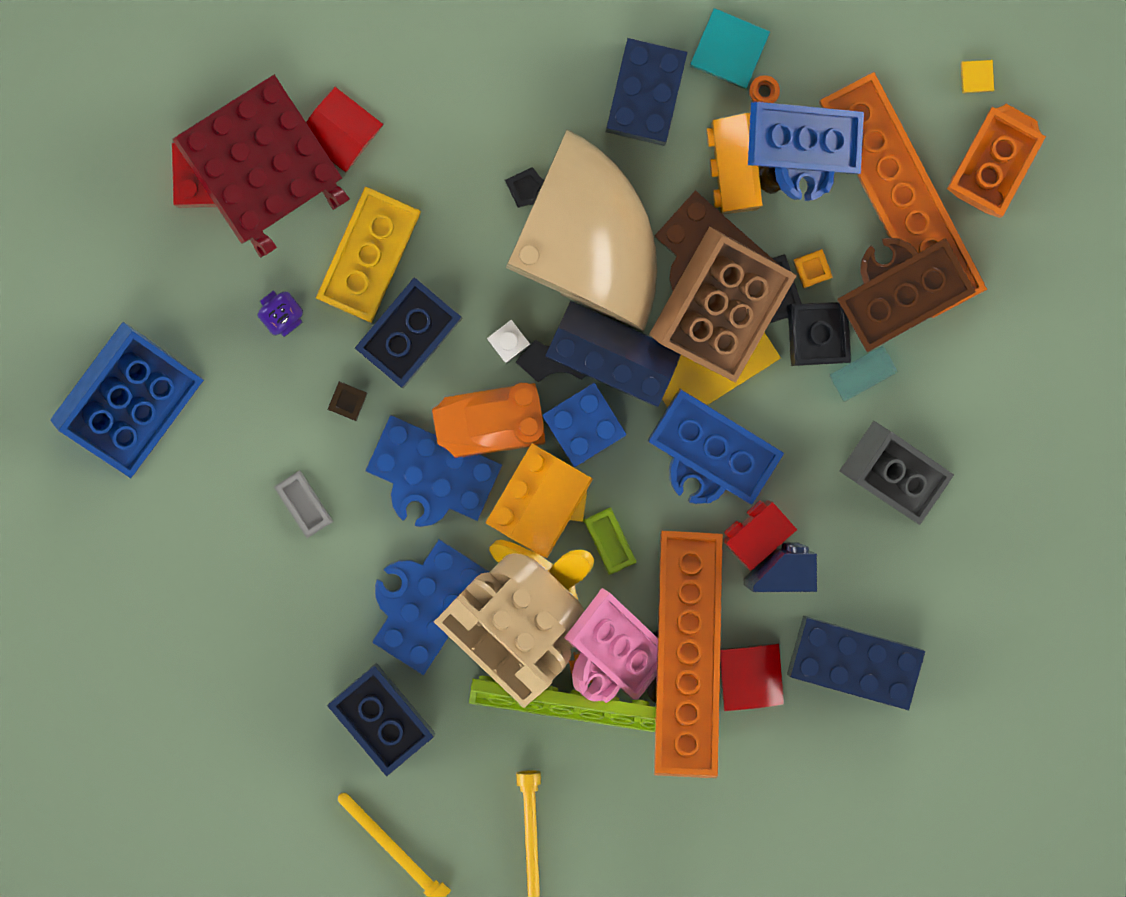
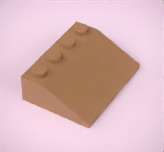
M709 227L649 335L661 345L736 383L797 275L736 240Z

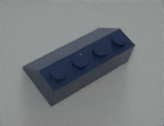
M570 301L545 357L654 407H659L681 354L661 345L654 338L573 301Z
M783 542L781 548H776L744 578V586L752 592H817V553L810 551L808 546L800 544V542Z

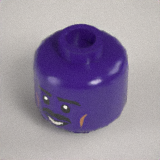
M273 290L259 301L263 307L260 308L257 316L272 335L277 336L281 334L285 337L303 323L300 319L303 315V309L289 292L284 291L277 295Z

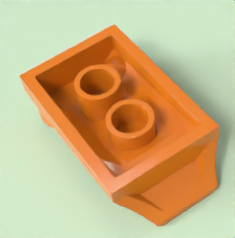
M1008 104L998 108L991 107L957 171L952 176L947 189L957 198L982 212L1002 218L1046 138L1039 130L1038 121Z
M518 383L511 387L444 397L441 403L432 409L437 444L447 449L454 458L530 447L532 443L536 446L545 444L544 423L535 383Z

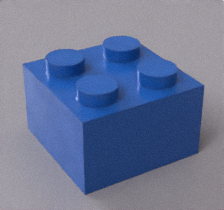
M595 383L542 415L574 468L627 435Z

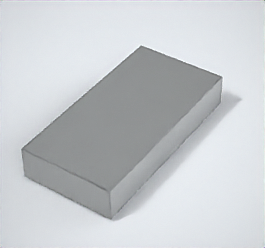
M300 470L274 486L306 538H309L333 522Z

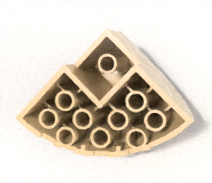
M566 130L506 268L559 291L562 296L644 332L651 314L657 281V254L648 215L637 192L619 167L589 141Z

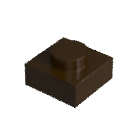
M339 381L327 410L357 421L368 393Z

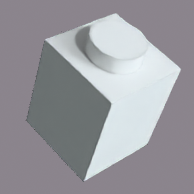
M512 320L487 338L505 363H508L530 346V343Z

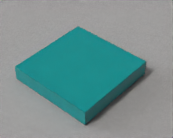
M714 8L690 66L746 89L770 31Z

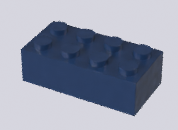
M803 615L787 675L794 679L909 711L926 651L918 647Z

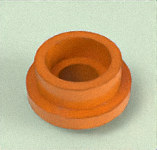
M767 75L759 76L752 81L749 95L753 102L775 103L780 95V87L773 77ZM761 86L768 87L770 90L769 96H761L759 88Z

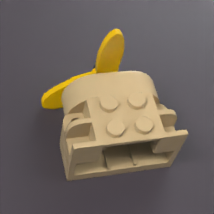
M496 540L489 547V551L498 564L489 573L478 575L434 623L525 708L553 683L552 680L565 668L571 659V649L573 646L564 637L585 611L578 601L575 584L583 580L591 571L594 565V558L588 551L573 550L561 556L553 565L536 552L506 540Z

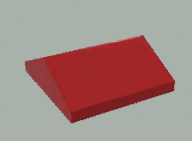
M337 87L331 90L306 121L330 160L345 173H347L384 125Z

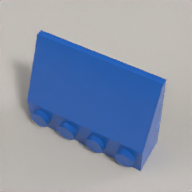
M122 322L50 421L59 432L129 478H132L204 380L125 322Z

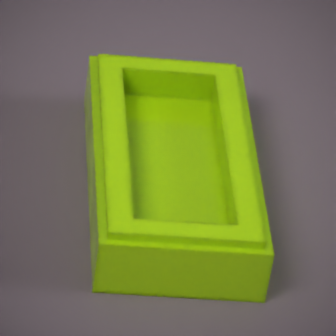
M611 507L583 520L609 575L637 563Z

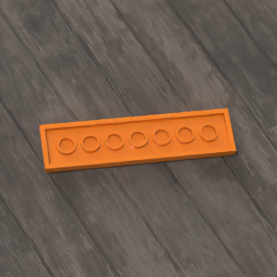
M875 72L819 100L822 108L864 112L861 174H857L889 238H898L910 243L918 253L946 238L976 292L931 318L988 290Z
M661 531L654 754V775L718 777L723 534Z

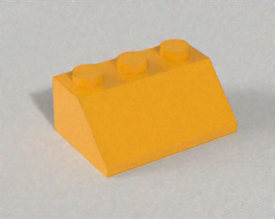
M750 113L715 119L711 122V128L706 129L708 147H714L715 159H710L711 177H717L718 189L713 190L715 208L720 207L722 214L757 211L763 206L758 166L748 165Z
M532 443L485 523L544 558H548L593 478Z

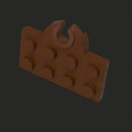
M696 190L654 235L661 244L676 256L671 266L669 277L672 291H674L709 227L778 264Z
M884 238L882 239L883 245L890 248L893 253L892 260L887 264H880L876 261L875 249L872 245L866 250L861 260L860 269L864 284L837 298L867 352L976 292L946 238L920 253L910 243L902 239Z

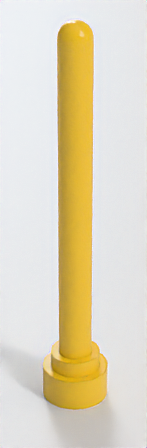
M526 770L516 772L517 786H520V792H523L527 893L528 897H540L535 791H538V785H541V772Z
M347 793L339 794L338 802L425 890L423 893L427 897H446L451 892L443 882L433 881Z

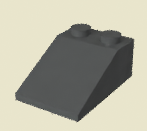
M875 421L872 422L840 469V472L919 525H921L954 476L950 471Z

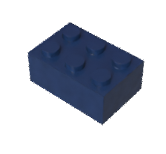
M627 38L605 132L665 146L688 52Z
M414 277L356 345L355 349L404 389L463 318Z
M377 663L327 705L386 777L435 736L434 730Z

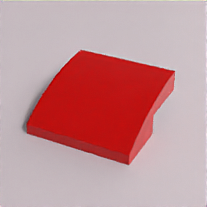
M779 643L720 649L724 711L784 705Z

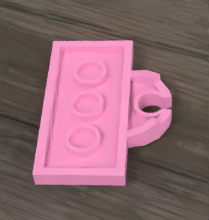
M602 588L564 637L580 652L572 673L573 686L582 696L591 701H604L607 703L615 697L619 689L631 699L638 700L657 676L658 638L610 592ZM593 678L592 684L588 687L590 680Z

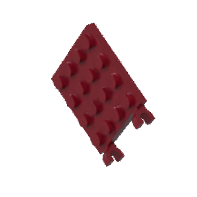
M275 74L172 139L241 244L250 240L260 258L277 248L272 239L264 234L263 230L319 193L323 192L333 210L350 200L345 191L336 185V182L342 179L341 175Z

